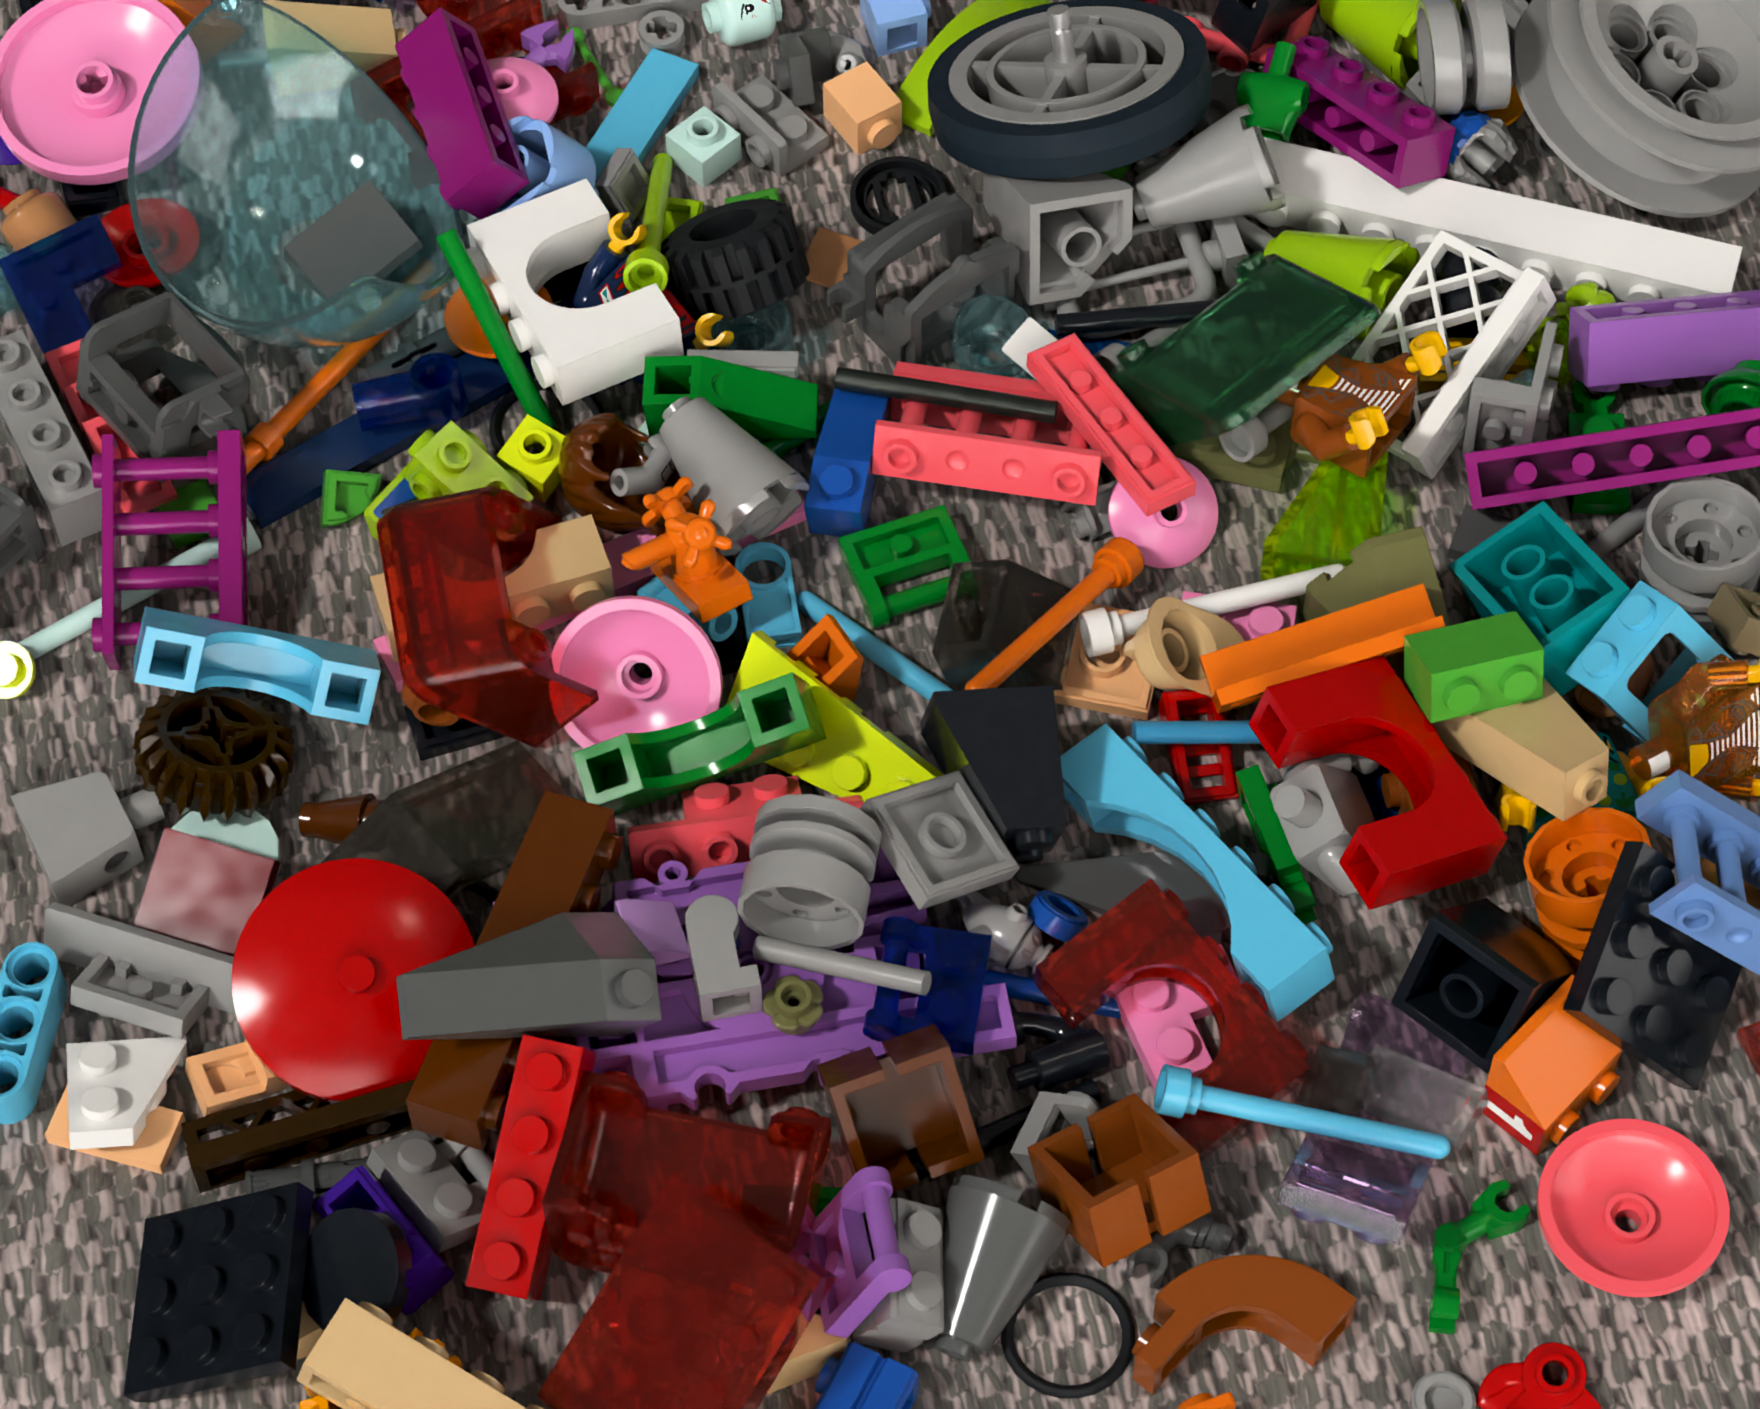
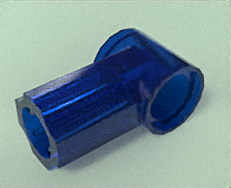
M441 352L421 356L413 363L410 371L353 383L351 386L363 432L421 418L430 424L446 425L451 420L457 422L468 409V397L459 366L453 357Z

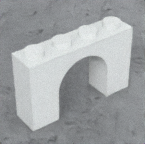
M587 178L466 225L471 247L466 250L481 279H484L487 284L486 289L500 316L505 314L509 319V330L517 349L520 352L529 351L532 356V368L539 384L543 389L551 386L562 406L643 374L645 357L684 356L680 319L656 283L604 304L588 308L557 306L537 295L540 288L553 276L590 261L601 243L607 239L611 240L608 233L609 212Z

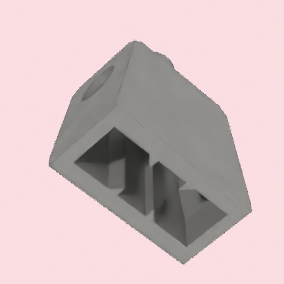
M100 771L10 796L21 826L57 902L67 906L75 904L144 861L135 831L165 819V814L161 805H159L155 791L149 792L143 789L119 799L108 775Z

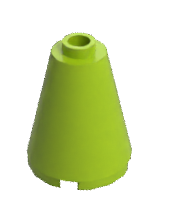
M1319 0L1321 19L1399 88L1405 90L1408 81L1419 70L1416 43V12L1419 0ZM1452 0L1456 4L1460 16L1462 1Z
M1285 230L1278 237H1274L1268 242L1263 253L1262 264L1266 268V276L1270 282L1363 342L1419 262L1420 253L1417 248L1409 246L1411 243L1405 242L1402 239Z

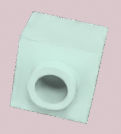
M705 106L665 134L667 154L672 157L673 164L703 188L742 159L741 134Z

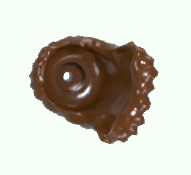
M602 413L589 417L570 431L562 442L558 474L564 496L574 511L582 517L592 514L595 525L609 531L650 530L656 537L666 533L663 516L649 528H645L643 525L642 516L650 510L643 504V497L646 494L619 497L613 493L610 485V477L615 469L643 466L648 460L644 455L643 447L639 444V442L648 443V435L625 424L613 413ZM677 469L662 488L674 487L680 479ZM686 492L684 495L690 499L688 493ZM693 504L686 509L687 512L697 514Z

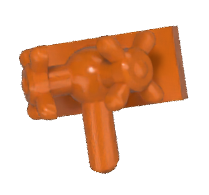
M684 476L677 481L674 487H665L655 494L650 493L643 497V504L647 509H650L642 516L643 525L645 528H649L663 516L666 533L621 554L623 557L621 563L631 570L640 571L650 566L655 576L704 624L752 600L753 596L748 580L716 549L729 550L732 548L733 542L729 537L717 535L716 528L710 521L715 511L714 501L711 499L704 500L700 505L699 515L686 511V509L691 507L692 502L684 494L694 484L689 477Z

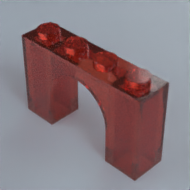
M1152 879L1148 880L1036 966L1033 983L1071 1029L1121 991L1140 982L1168 981L1193 991L1211 1010L1218 1026L1220 1039L1217 1056L1203 1072L1196 1076L1202 1078L1203 1085L1280 1101L1303 1083L1309 1070V1066L1305 1062L1308 1055L1301 1042L1289 1030L1284 1029L1280 1032L1265 1015L1268 1007L1259 992L1248 982H1244L1241 985L1225 967L1229 962L1217 942L1208 935L1201 938L1186 921L1189 918V912L1180 898L1168 888L1162 892ZM1197 1110L1195 1115L1184 1113L1181 1119L1158 1114L1198 1152L1200 1162L1253 1122L1203 1110Z

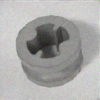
M657 10L648 13L640 21L638 28L639 44L646 55H648L652 47L675 56L681 53L685 47L686 37L685 24L679 15L668 10ZM666 30L669 38L658 39L655 32Z

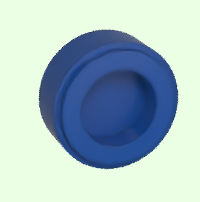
M1038 891L1027 908L1028 915L1034 920V924L1052 937L1067 943L1078 942L1089 924L1087 915L1078 905L1053 891Z

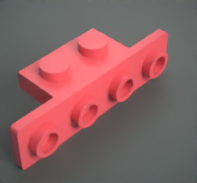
M768 774L756 778L753 782L731 785L710 782L698 786L695 790L682 791L683 820L633 826L627 830L633 879L645 878L650 882H658V869L664 862L670 860L682 862L688 870V877L696 876L702 868L751 861L749 857L750 843L754 835L757 811L768 800L788 794H802L797 775L785 777L779 774ZM860 795L835 798L859 809L864 804L863 798Z

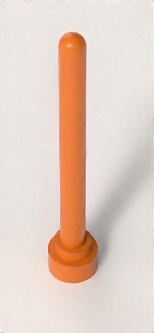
M1115 537L1109 540L1095 553L1092 572L966 683L964 690L997 688L1107 588L1114 589L1128 586L1144 569V558L1138 547L1130 540L1122 537Z

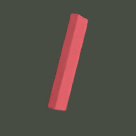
M1075 333L1027 354L1026 367L1053 401H1058V407L1093 450L1102 451V462L1147 517L1195 495L1196 481Z

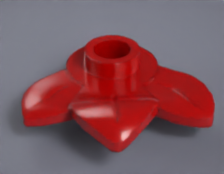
M1549 1342L1537 1346L1527 1355L1524 1362L1501 1364L1494 1368L1484 1378L1476 1399V1406L1481 1409H1602L1598 1401L1585 1388L1587 1370L1581 1356L1573 1348L1557 1342ZM1549 1363L1561 1365L1567 1374L1566 1381L1559 1386L1548 1384L1542 1375V1369L1545 1365Z

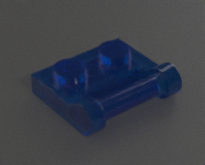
M900 916L884 919L880 934V941L884 945L882 961L906 966L908 952L926 954L923 970L931 972L932 981L927 995H919L915 1018L901 1017L897 1013L901 995L900 990L877 986L873 1009L868 1010L865 1014L862 1030L864 1035L872 1040L883 1042L935 1023L949 1044L951 1052L973 1055L992 947V935L922 926L916 924L913 920Z

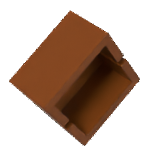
M1135 1093L1087 1117L1101 1174L1095 1177L1093 1175L1083 1131L1076 1123L1027 1147L1041 1201L1053 1206L1068 1217L1072 1223L1069 1233L1103 1268L1117 1260L1128 1257L1133 1252L1152 1243L1151 1233L1156 1230L1162 1236H1165L1212 1211L1198 1152Z

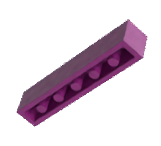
M1760 407L1465 452L1464 457L1472 510L1759 467Z

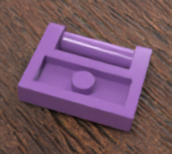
M880 1166L866 1167L855 1173L805 1230L826 1334L848 1338L888 1293L900 1291L906 1288L912 1281L909 1260L905 1255L900 1254L889 1198L893 1194L890 1173L887 1169ZM864 1212H865V1214H866V1219H867L868 1228H869V1233H870V1237H871L873 1252H874V1256H875V1260H874V1261H872V1256H871V1251H870V1246H869V1234H868V1231H867V1229H866V1227H865V1223H864V1218H863V1213H864Z

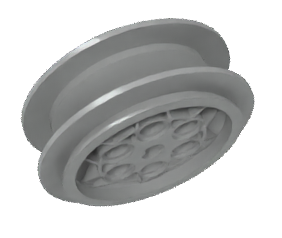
M1532 0L1516 25L1511 47V65L1518 95L1531 122L1547 145L1567 166L1589 184L1620 202L1637 209L1677 218H1699L1721 214L1746 201L1760 187V0Z

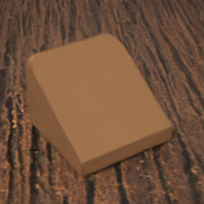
M819 227L805 254L810 269L806 281L830 288L843 280V274L848 272L847 253L851 248L861 243L862 240Z

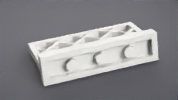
M1443 230L1439 231L1351 358L1365 363H1373V357L1380 347L1396 342L1401 343L1402 353L1407 352L1411 354L1409 339L1428 331H1438L1447 348L1446 356L1441 359L1442 365H1445L1446 381L1440 389L1420 395L1418 385L1416 386L1412 409L1414 410L1416 424L1403 442L1396 439L1387 451L1409 462L1413 469L1428 478L1433 479L1465 434L1474 376L1502 380L1557 301L1544 275L1527 266L1522 271ZM1447 250L1464 258L1467 273L1440 281L1436 280L1434 269ZM1473 263L1481 267V269L1474 270ZM1498 277L1513 283L1502 299L1481 304L1477 283ZM1469 286L1473 307L1444 315L1439 294ZM1431 297L1435 318L1406 326L1404 312L1411 302ZM1490 316L1485 323L1484 317ZM1476 320L1479 333L1473 342L1450 349L1446 328ZM1459 361L1454 368L1453 362ZM1428 406L1423 412L1422 407Z

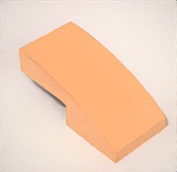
M246 1040L235 1045L186 1057L184 1071L203 1117L246 1105L289 1087L263 1066L252 1052Z

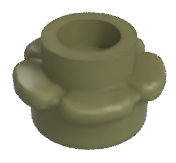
M789 975L778 979L774 983V989L768 990L765 993L763 1010L766 1015L770 1016L772 1024L779 1031L789 1035H799L812 1029L820 1020L823 1014V1008L820 1006V1003L823 1001L824 996L820 987L812 980L804 982L798 976ZM791 999H797L800 1003L798 1006L792 1007L788 1002Z

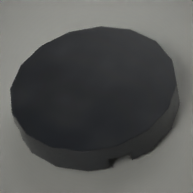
M360 1207L335 1210L318 1222L310 1234L303 1302L308 1315L322 1330L326 1329L345 1298L357 1305L361 1301L371 1303L385 1311L392 1318L393 1322L405 1306L410 1287H404L406 1270H412V1253L403 1230L389 1215Z

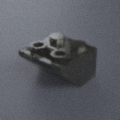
M1008 559L953 563L932 654L949 687L953 690H964L966 683L1072 589ZM1079 614L997 688L1053 685V690H1063Z

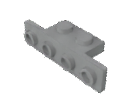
M52 902L46 908L44 944L55 952L57 960L85 968L71 984L70 1005L95 1012L103 1017L115 1018L150 1029L158 1034L169 1035L179 1039L186 1035L208 1006L235 1014L231 976L233 956L57 902Z

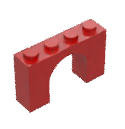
M1384 655L1266 687L1249 725L1278 769L1331 754H1355L1369 758L1386 767L1398 777L1410 794L1414 810L1358 826L1339 861V864L1369 910L1487 874L1508 837L1503 832L1498 819L1488 810L1471 785L1466 772L1459 767L1440 739L1434 725L1427 720L1408 692L1404 681L1397 676Z

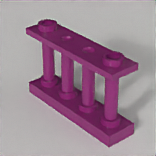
M217 430V450H208L207 456L121 459V452L113 434H102V454L92 455L94 488H102V617L93 618L94 652H102L109 670H121V646L137 645L141 622L121 623L122 590L209 587L210 593H219V613H211L209 618L248 626L246 446L241 430ZM208 479L209 484H218V504H209L208 510L121 513V482ZM209 533L210 538H218V558L209 559L207 565L121 568V536Z

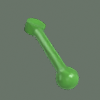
M579 27L569 28L566 34L571 29L574 30L575 47L605 91L606 103L613 107L624 90L613 86L584 42V31Z

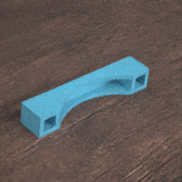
M1105 723L1060 756L1064 799L1095 832L1122 835L1153 844L1180 858L1206 880L1222 901L1230 919V952L1239 982L1277 1023L1335 980L1329 954L1333 952V947L1324 932L1313 922L1304 925L1294 915V906L1284 891L1274 883L1267 887L1256 876V867L1248 855L1236 845L1229 849L1219 839L1221 835L1213 820L1202 809L1199 808L1193 812L1183 802L1184 796L1180 788L1167 773L1162 772L1157 776L1151 770L1145 753L1134 739L1127 736L1122 740Z

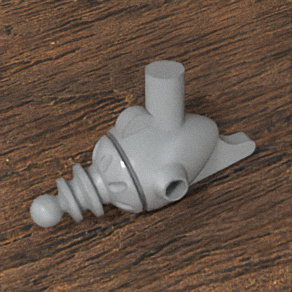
M976 891L956 898L965 908L963 920L968 932L958 936L954 942L955 951L960 957L968 959L982 952V959L988 965H998L1003 968L1009 965L1008 969L1010 970L1031 966L1033 967L1032 974L1037 975L1040 971L1045 972L1044 978L1047 980L1053 974H1056L1057 979L1065 985L1071 984L1076 980V968L1070 964H1061L1063 954L1060 952L1057 955L1053 954L1054 945L1052 943H1049L1046 947L1044 946L1041 929L1036 924L1033 926L1034 920L1028 915L1025 906L1020 903H1014L1011 906L995 904Z

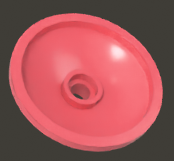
M1639 1119L1604 1120L1574 1132L1549 1157L1543 1169L1537 1191V1214L1540 1228L1556 1257L1568 1270L1586 1283L1603 1291L1621 1296H1662L1692 1284L1704 1275L1715 1262L1728 1233L1730 1222L1729 1199L1724 1182L1715 1165L1691 1140L1666 1126ZM1621 1217L1630 1218L1637 1224L1638 1229L1633 1232L1623 1231L1617 1226L1616 1220Z

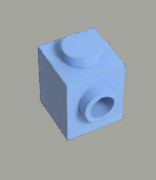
M860 0V13L878 57L927 46L928 18H931L929 0Z

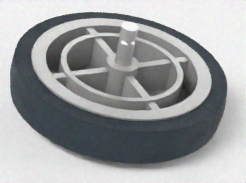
M1068 0L1034 6L1004 15L973 29L951 44L935 61L928 77L929 114L937 140L948 155L958 162L981 172L1022 179H1056L1084 176L1119 168L1154 155L1180 140L1200 122L1207 112L1212 95L1211 62L1205 39L1198 27L1188 18L1173 10L1135 0Z

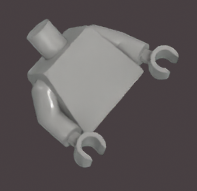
M1346 753L1326 755L1292 765L1286 770L1283 782L1270 791L1274 811L1280 820L1292 853L1298 863L1342 896L1357 895L1359 893L1339 864V861L1358 826L1375 822L1357 775L1351 773V769L1353 767L1362 774H1371L1381 766V764L1369 758ZM1431 891L1417 895L1415 897H1425Z

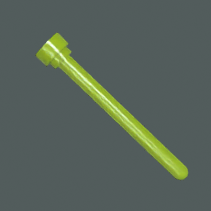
M659 153L653 158L642 224L646 226L647 234L645 239L639 243V249L633 251L625 262L623 281L630 292L654 283L657 284L662 292L667 285L669 264L665 256L660 253L673 170V159L667 153Z

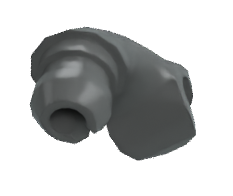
M1209 1213L1165 1236H1162L1156 1230L1151 1233L1152 1243L1129 1255L1125 1271L1126 1276L1131 1278L1137 1265L1142 1263L1150 1264L1156 1269L1150 1288L1159 1289L1166 1277L1168 1254L1178 1246H1186L1191 1249L1194 1246L1201 1249L1206 1247L1216 1254H1225L1230 1248L1235 1232L1230 1224L1215 1220L1216 1216Z

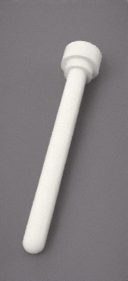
M1339 563L1182 601L1213 614L1221 615L1304 595L1307 584L1320 574L1325 572L1330 574L1332 578L1342 571L1345 566ZM1103 607L1079 613V630L1087 655L1091 658L1114 652L1115 646L1123 644L1125 637L1135 635L1137 629L1147 619L1149 608L1118 615L1115 610L1106 612Z

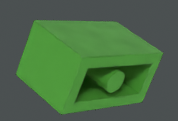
M1516 611L1404 636V683L1430 723L1543 698L1544 648Z

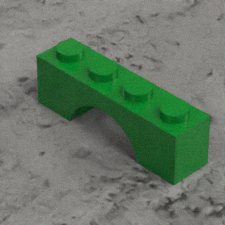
M791 672L737 692L734 699L728 704L696 720L652 732L625 733L573 752L572 755L586 801L613 809L614 815L827 738L809 683Z

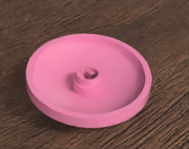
M43 0L24 13L9 28L0 41V136L19 161L31 170L49 179L75 185H100L135 176L161 161L176 147L191 126L198 110L202 92V71L198 54L184 25L169 8L158 0Z

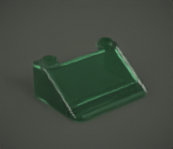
M1259 250L1246 256L1233 266L1237 274L1235 280L1238 283L1235 287L1159 345L1149 347L1146 340L1141 339L1123 349L1116 356L1120 363L1110 370L1108 374L1167 446L1222 435L1253 418L1373 324L1381 316L1377 305L1277 254L1264 256L1262 251Z

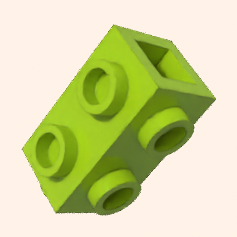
M452 420L437 434L431 428L426 430L407 452L412 457V460L403 477L409 482V487L413 494L428 506L434 505L450 520L454 532L463 541L472 545L476 544L486 552L524 516L534 499V496L528 492L524 480L515 471L500 466L487 453L486 447L479 437L469 430H462Z

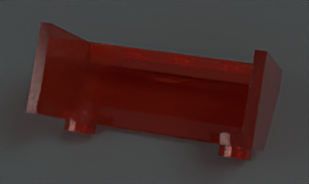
M487 486L400 503L384 514L377 522V534L400 672L407 687L416 697L430 705L534 748L599 700L597 690L554 672L551 646L541 631L512 619L504 572L509 571L531 553L537 529L562 523V517L517 497L509 490Z

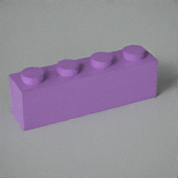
M1760 290L1570 307L1567 371L1592 391L1612 392L1620 389V384L1636 382L1649 387H1664L1671 385L1673 379L1688 377L1697 381L1709 382L1716 375L1734 368L1741 361H1760Z

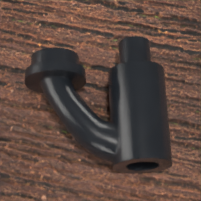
M1010 1003L1017 1034V1046L1024 1043V1035L1056 1041L1027 1051L1025 1053V1062L1007 1068V1078L1014 1091L1032 1085L1038 1092L1046 1091L1109 1068L1110 1056L1108 1048L1098 1030L1091 1029L1086 1031L1076 1023L1061 1017L1017 1012L1013 1004Z

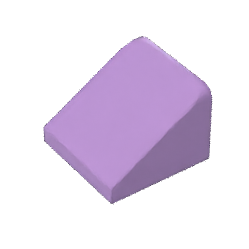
M639 899L614 901V912L618 913L655 958L656 966L690 958L687 941L673 902Z

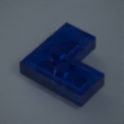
M97 213L0 259V267L43 354L85 338L86 333L92 327L75 289L124 266Z

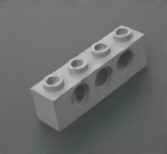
M21 329L1 337L0 424L61 547L102 531V488H94L92 466L23 330Z

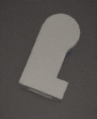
M706 895L697 898L689 905L685 913V926L702 1022L763 1012L762 988L757 964L742 967L739 964L737 952L740 948L739 914L735 904L728 898L720 895Z

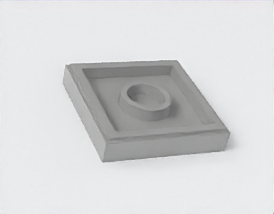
M959 770L869 798L860 807V810L874 819L882 833L880 847L919 910L1010 880L1020 869Z

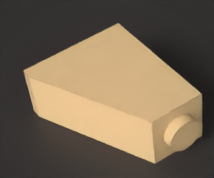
M276 0L260 1L266 46L278 96L402 78L395 45L406 34L404 27L394 29L391 9Z

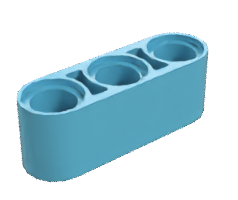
M28 942L15 947L8 953L0 973V1086L7 1083H16L11 1090L0 1093V1124L17 1123L32 1113L39 1097L67 998L68 986L55 952L49 946L39 942ZM46 976L39 983L26 985L27 982L35 977ZM31 1029L28 1034L21 1038L10 1039L13 1034L20 1030Z

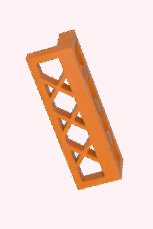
M1424 583L1202 655L1199 657V661L1217 714L1260 701L1268 686L1381 655L1388 659L1403 654L1405 635L1441 628L1446 625L1442 615L1435 617Z

